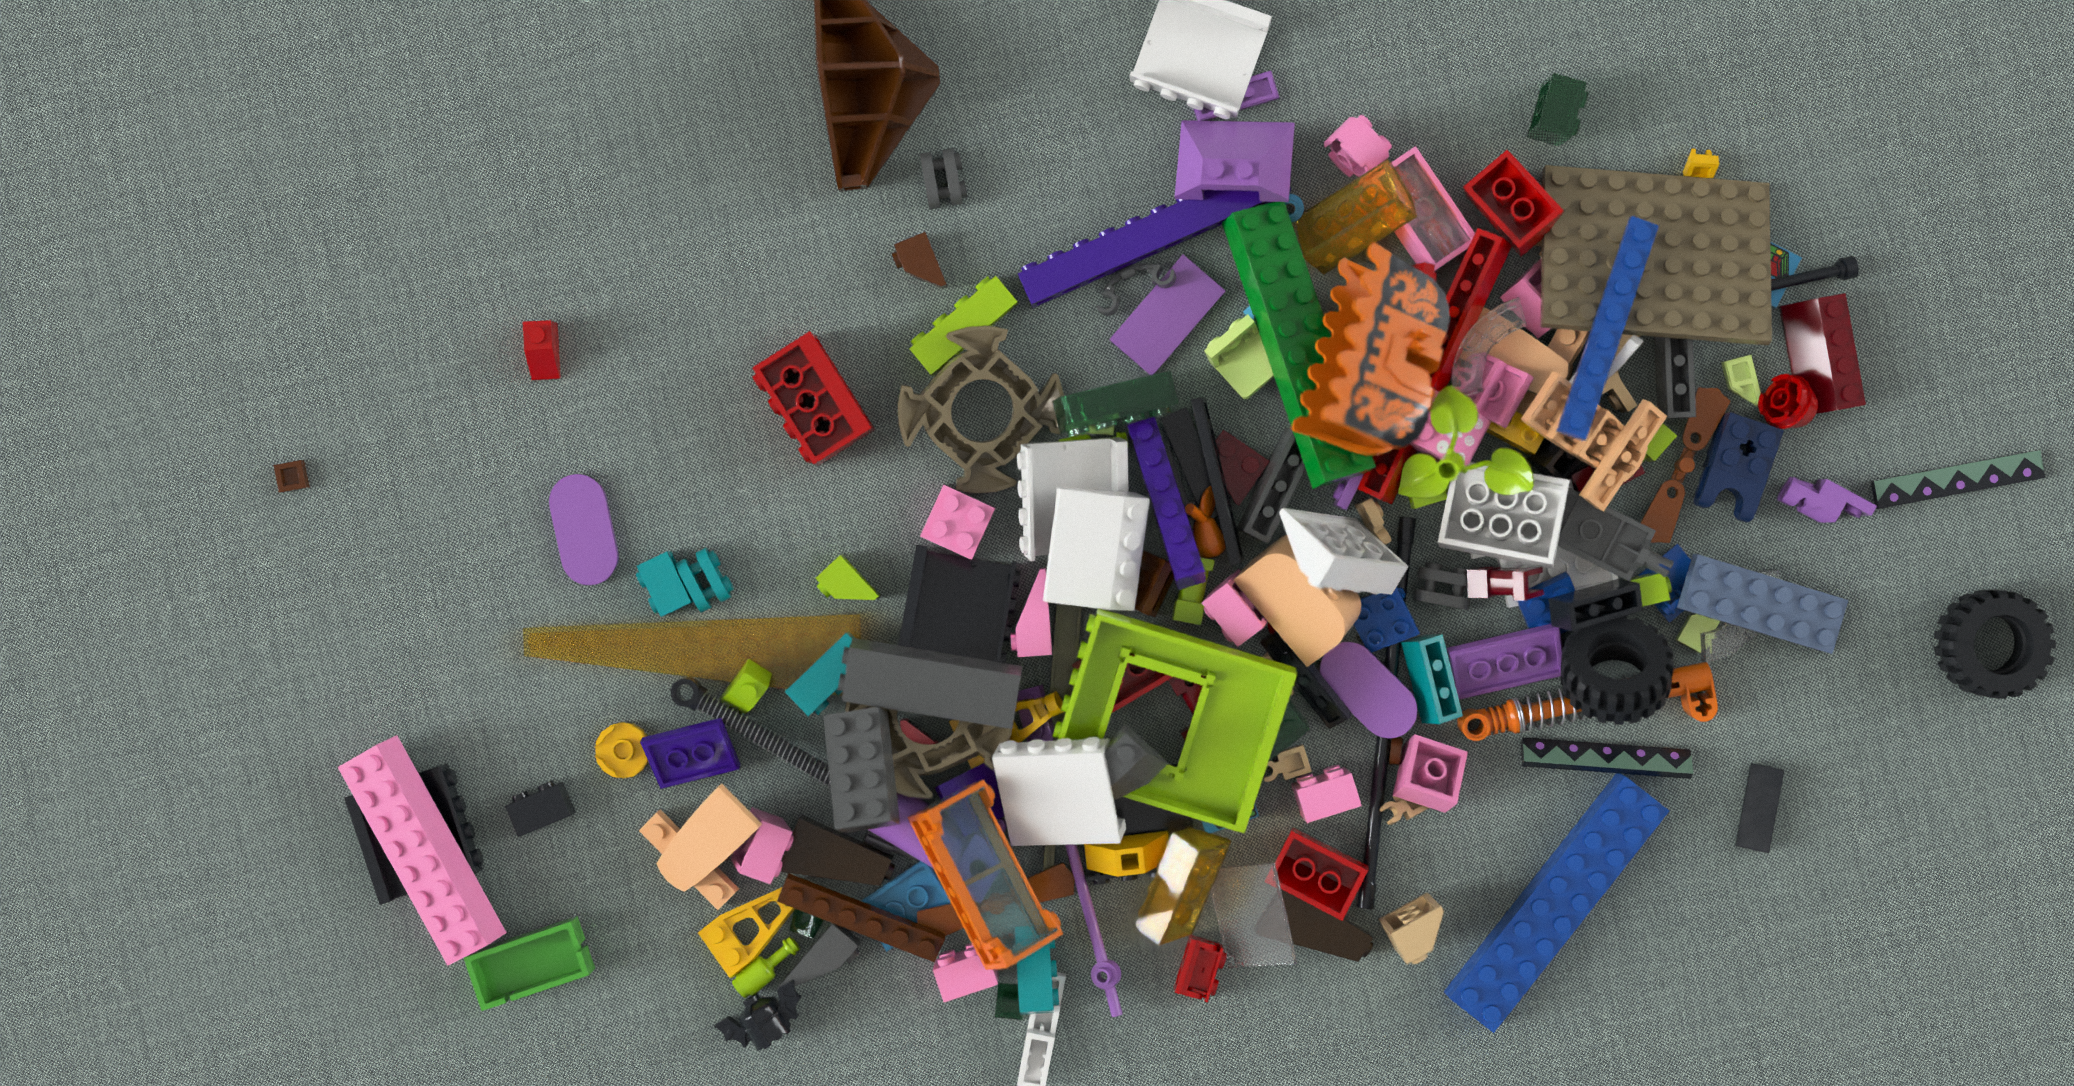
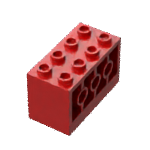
M811 331L752 367L756 373L752 376L754 382L761 391H767L771 398L767 400L768 404L776 415L784 417L786 423L783 424V427L791 439H797L801 444L798 451L806 463L809 462V464L813 463V465L819 466L875 431L874 426L822 344ZM793 372L796 374L800 373L797 384L789 382L791 379L790 375ZM808 396L811 398L815 397L812 408L804 406ZM822 420L831 422L827 433L819 430Z

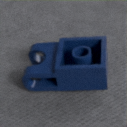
M1731 412L1724 413L1715 429L1703 464L1704 469L1695 492L1694 504L1700 508L1710 507L1714 504L1720 491L1727 489L1733 493L1736 499L1734 516L1739 521L1750 522L1757 512L1784 430ZM1741 444H1745L1747 448L1746 453L1743 455L1744 450H1740Z

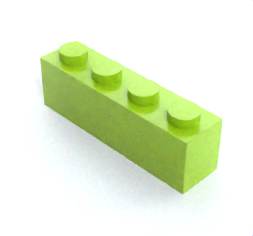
M988 276L976 285L975 288L978 290L970 298L964 295L954 304L956 310L948 316L946 313H943L932 323L934 328L927 334L922 331L911 340L913 346L909 348L910 351L931 376L935 375L950 360L964 350L963 347L946 338L945 335L948 332L969 326H993L1018 305V301L996 276L992 279Z

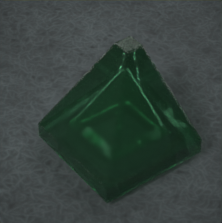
M795 909L789 931L814 938L824 920Z

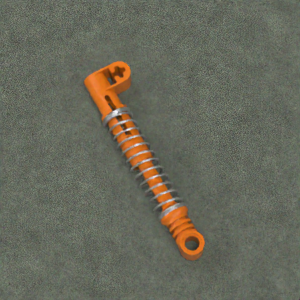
M1707 662L1673 668L1671 691L1668 697L1680 696L1683 710L1700 722L1712 720L1718 711L1713 676ZM1558 688V698L1552 699L1550 691H1547L1548 700L1541 701V697L1537 693V702L1530 703L1529 696L1526 695L1525 705L1520 703L1518 698L1515 697L1507 700L1505 704L1501 705V708L1499 705L1494 706V710L1492 707H1488L1487 711L1485 708L1478 710L1474 708L1462 711L1463 716L1457 719V726L1468 739L1480 741L1490 736L1491 732L1493 735L1498 734V730L1500 733H1505V729L1507 732L1512 731L1515 734L1524 733L1525 730L1530 732L1533 724L1536 728L1541 729L1543 722L1547 726L1552 727L1554 719L1560 725H1563L1565 716L1571 723L1575 721L1576 714L1581 720H1585L1586 716L1581 717L1578 712H1581L1582 709L1576 710L1570 704V699L1563 696L1561 689ZM1705 691V693L1697 694L1698 699L1690 696L1691 693ZM1574 713L1573 720L1567 714ZM1563 715L1562 722H1560L1557 717ZM1552 718L1551 724L1546 719ZM1472 719H1479V727L1476 730L1469 731L1468 723ZM1541 720L1540 727L1536 724L1535 721ZM1530 722V728L1528 729L1526 725Z

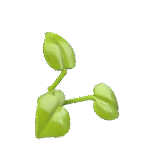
M1447 386L1442 389L1433 401L1430 417L1432 425L1437 432L1441 434L1452 432V439L1447 453L1439 462H1437L1435 457L1426 453H1417L1408 458L1402 469L1398 493L1413 498L1434 497L1443 493L1448 487L1449 482L1456 479L1460 472L1466 474L1468 471L1482 466H1488L1484 472V479L1492 491L1503 495L1531 491L1534 487L1532 470L1526 459L1515 450L1499 448L1492 454L1491 461L1483 460L1471 465H1465L1464 458L1459 453L1454 452V447L1458 438V432L1468 433L1477 424L1478 409L1467 395L1456 388Z

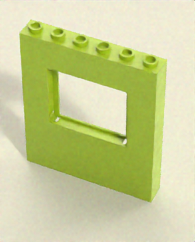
M1097 609L1096 615L1090 614L1085 631L1090 632L1088 641H1082L1077 658L1082 659L1079 669L1073 668L1069 681V684L1073 685L1071 696L1065 694L1061 711L1065 712L1063 722L1057 721L1052 737L1057 738V740L1063 738L1085 740L1090 737L1104 739L1127 663L1203 685L1177 767L1167 764L1148 784L1123 797L1245 834L1297 676L1296 667L1105 609Z

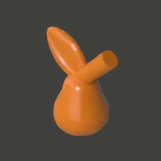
M1212 486L1207 487L1203 492L1199 508L1192 503L1187 504L1185 507V512L1195 520L1193 536L1201 558L1216 557L1226 549L1223 532L1215 519L1211 517L1216 505Z

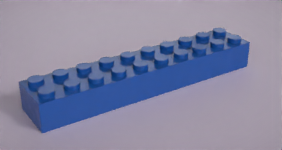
M1616 773L1444 990L1449 999L1494 1033L1669 813V810L1629 778Z

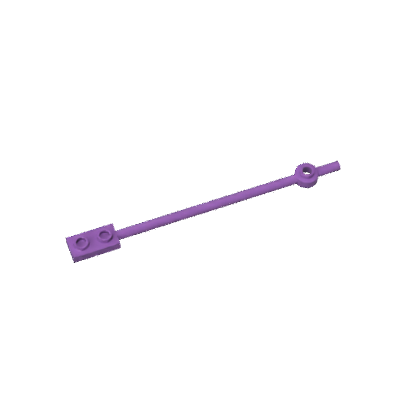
M1043 684L1019 690L1017 701L1046 696ZM1029 709L1019 710L1022 726L1025 728L1034 719ZM1052 717L1026 738L1027 742L1036 739L1043 741L1056 740L1057 738L1052 737L1055 729ZM1065 845L1097 964L1091 970V979L1098 988L1105 990L1111 1016H1120L1123 1013L1115 985L1121 979V970L1116 962L1107 958L1077 845ZM1101 971L1107 974V980L1101 977Z

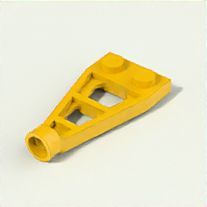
M1055 691L1044 697L1017 701L1015 712L1029 709L1034 721L1023 729H1018L1015 721H1013L1010 740L1022 742L1052 716L1055 717L1064 713L1061 711L1063 701L1060 695ZM952 719L949 721L953 732L956 730L960 720ZM978 755L968 760L971 769L983 764L985 758Z
M782 887L719 915L698 932L729 978L735 977L736 974L760 955L795 910V908L777 902ZM775 901L781 908V913L770 924H766L758 911L768 903ZM753 918L759 926V933L749 945H743L734 933L733 926L741 920Z

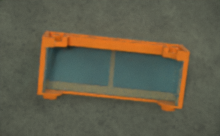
M981 780L938 800L907 818L985 970L1010 967L1063 933L1060 929L1061 923L1058 916L1052 911L1049 912L1047 909H1042L990 808L994 804L995 794L992 788L984 780Z

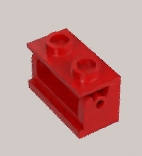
M1192 934L1189 935L1174 984L1175 993L1200 1000L1203 997L1204 1001L1208 1003L1209 996H1214L1218 987L1219 980L1215 979L1218 968L1223 969L1227 953L1223 952L1222 943Z

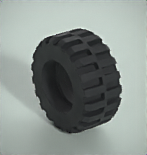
M1977 590L1974 591V594H1965L1959 597L1960 603L1952 602L1947 607V611L1950 613L1948 616L1941 615L1938 621L1942 625L1941 630L1935 631L1934 639H1939V646H1935L1934 651L1936 656H1941L1942 661L1938 662L1941 671L1949 673L1946 678L1951 683L1958 684L1959 688L1963 691L1996 699H2006L2007 696L2017 697L2023 695V690L2031 691L2037 686L2035 680H2043L2048 674L2044 669L2046 665H2052L2054 657L2050 656L2051 649H2056V640H2051L2050 634L2054 633L2052 624L2045 622L2048 615L2043 609H2036L2037 603L2032 599L2023 598L2022 594L2016 592ZM1992 617H1999L2005 620L2014 636V649L2011 657L2002 667L1996 670L1985 669L1978 661L1974 650V640L1977 631L1984 622Z
M1627 615L1574 630L1573 634L1569 635L1566 639L1565 647L1562 650L1560 679L1563 693L1567 699H1570V704L1576 710L1582 709V714L1590 719L1593 716L1597 718L1598 722L1606 724L1607 721L1614 722V725H1623V722L1630 721V724L1639 722L1641 717L1646 719L1654 715L1655 710L1661 709L1665 704L1666 698L1669 697L1674 667L1673 651L1668 645L1667 639L1662 634L1658 635V630L1650 624L1648 626L1644 625V621L1638 618L1634 620L1628 619ZM1619 660L1632 664L1640 670V673L1626 679H1614L1601 675L1592 667L1604 661Z

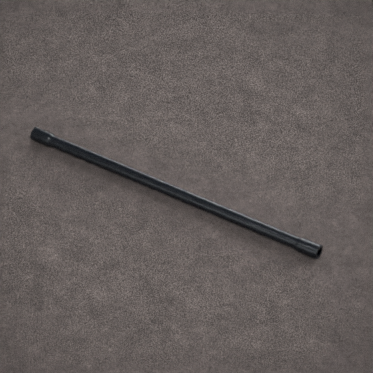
M1399 516L1397 556L1408 568L1398 583L1397 588L1402 587L1405 595H1407L1416 518ZM1401 642L1386 647L1385 666L1396 677H1398ZM1379 736L1376 739L1363 863L1369 866L1359 888L1357 907L1362 909H1374L1375 879L1383 812H1380L1379 809L1384 805L1391 738Z

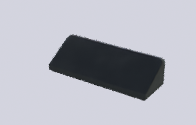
M1750 764L1735 846L1769 853L1784 770L1759 764Z

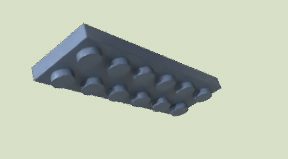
M1693 554L1677 608L1833 654L1848 600L1699 554Z

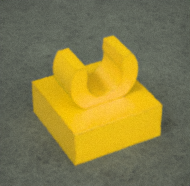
M1692 148L1683 169V176L1714 178L1719 167V156L1712 155L1710 150H1706L1704 155L1696 154V149Z

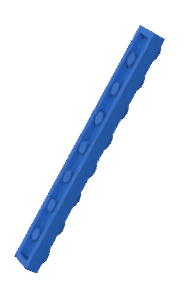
M1631 216L1627 222L1556 432L1581 441L1587 439L1659 225Z

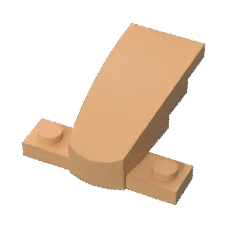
M1483 307L1460 359L1472 365V356L1486 353L1534 377L1516 409V412L1524 415L1552 372L1559 373L1566 380H1570L1573 370L1572 364L1587 341L1590 332L1557 329L1549 345L1546 346L1511 322Z
M1552 372L1521 420L1567 453L1596 469L1579 495L1596 509L1604 512L1622 483L1633 476L1645 458L1648 444L1667 418V415L1650 401L1643 399L1624 426L1609 410L1598 405L1585 441L1556 432L1572 384L1561 374Z
M721 784L701 804L681 829L660 809L639 832L662 854L656 864L661 874L670 884L684 892L694 886L719 910L739 888L717 866L740 847L762 823Z

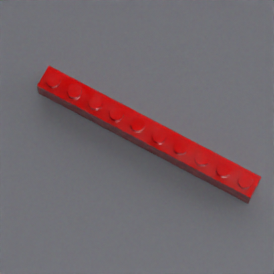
M1477 228L1446 295L1450 319L1446 335L1440 347L1443 349L1439 368L1432 374H1429L1431 378L1430 387L1437 392L1447 387L1512 247L1503 237ZM1409 444L1401 448H1393L1381 455H1373L1376 467L1363 475L1357 489L1393 504L1399 490L1403 466L1407 459L1416 454L1417 451Z

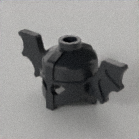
M791 980L777 989L780 1003L775 997H759L758 993L743 1001L745 1009L739 1019L740 1023L731 1016H727L717 1022L714 1028H717L724 1034L726 1041L736 1040L744 1048L748 1046L750 1041H752L758 1051L762 1047L764 1049L770 1047L773 1040H779L782 1038L783 1033L788 1034L791 1032L789 1019L799 1017L796 1005L801 999V995L795 990V981Z

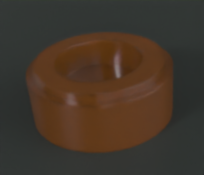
M1402 737L1392 738L1389 764H1401Z

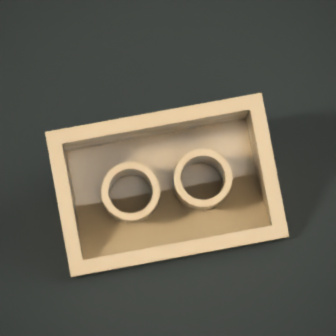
M1425 893L1378 920L1394 949L1405 963L1409 964L1412 962V964H1417L1428 957L1427 953L1433 950L1444 910L1428 893Z

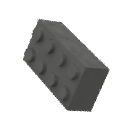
M880 707L824 715L835 830L849 833L900 825L888 711Z

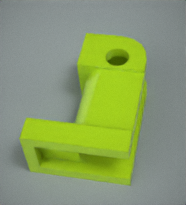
M1201 558L1206 582L1178 590L1177 598H1175L1173 620L1201 625L1204 612L1202 602L1204 600L1209 571H1213L1215 560Z

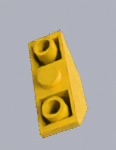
M1168 831L1123 836L1121 843L1084 844L1087 869L1116 877L1144 874L1170 860Z

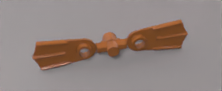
M1698 387L1696 390V417L1687 419L1682 435L1685 447L1680 458L1674 463L1675 470L1671 477L1673 480H1667L1660 486L1640 522L1656 530L1650 543H1670L1685 497V488L1682 483L1686 474L1695 468L1693 458L1696 452L1694 451L1702 450L1707 445L1731 402L1718 388ZM1692 433L1698 434L1699 441L1697 443L1691 442L1690 436ZM1670 487H1673L1676 491L1673 498L1667 495V490Z
M1063 862L1027 878L1039 903L1074 895V876ZM1013 887L1011 894L1010 891L1003 894L994 892L989 895L988 899L982 900L981 903L978 902L977 904L974 901L980 914L987 911L994 915L1001 914L1004 906L1013 903V901L1017 905L1022 906ZM951 903L917 911L918 924L942 932L946 936L964 928Z

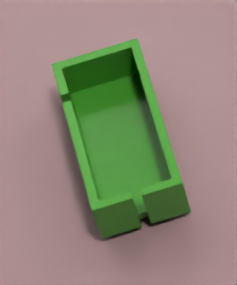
M578 916L483 947L464 957L481 1011L505 1004L509 1000L514 1001L590 975L595 970V966L588 945H581L586 939Z

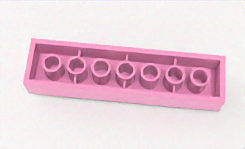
M397 735L375 745L338 767L447 966L489 945L507 933Z

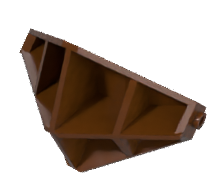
M814 0L817 69L837 188L840 192L868 189L939 87V67L866 0Z

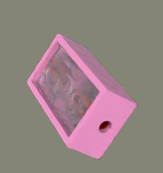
M1416 146L1362 183V186L1416 264H1435V271L1469 248L1475 232Z

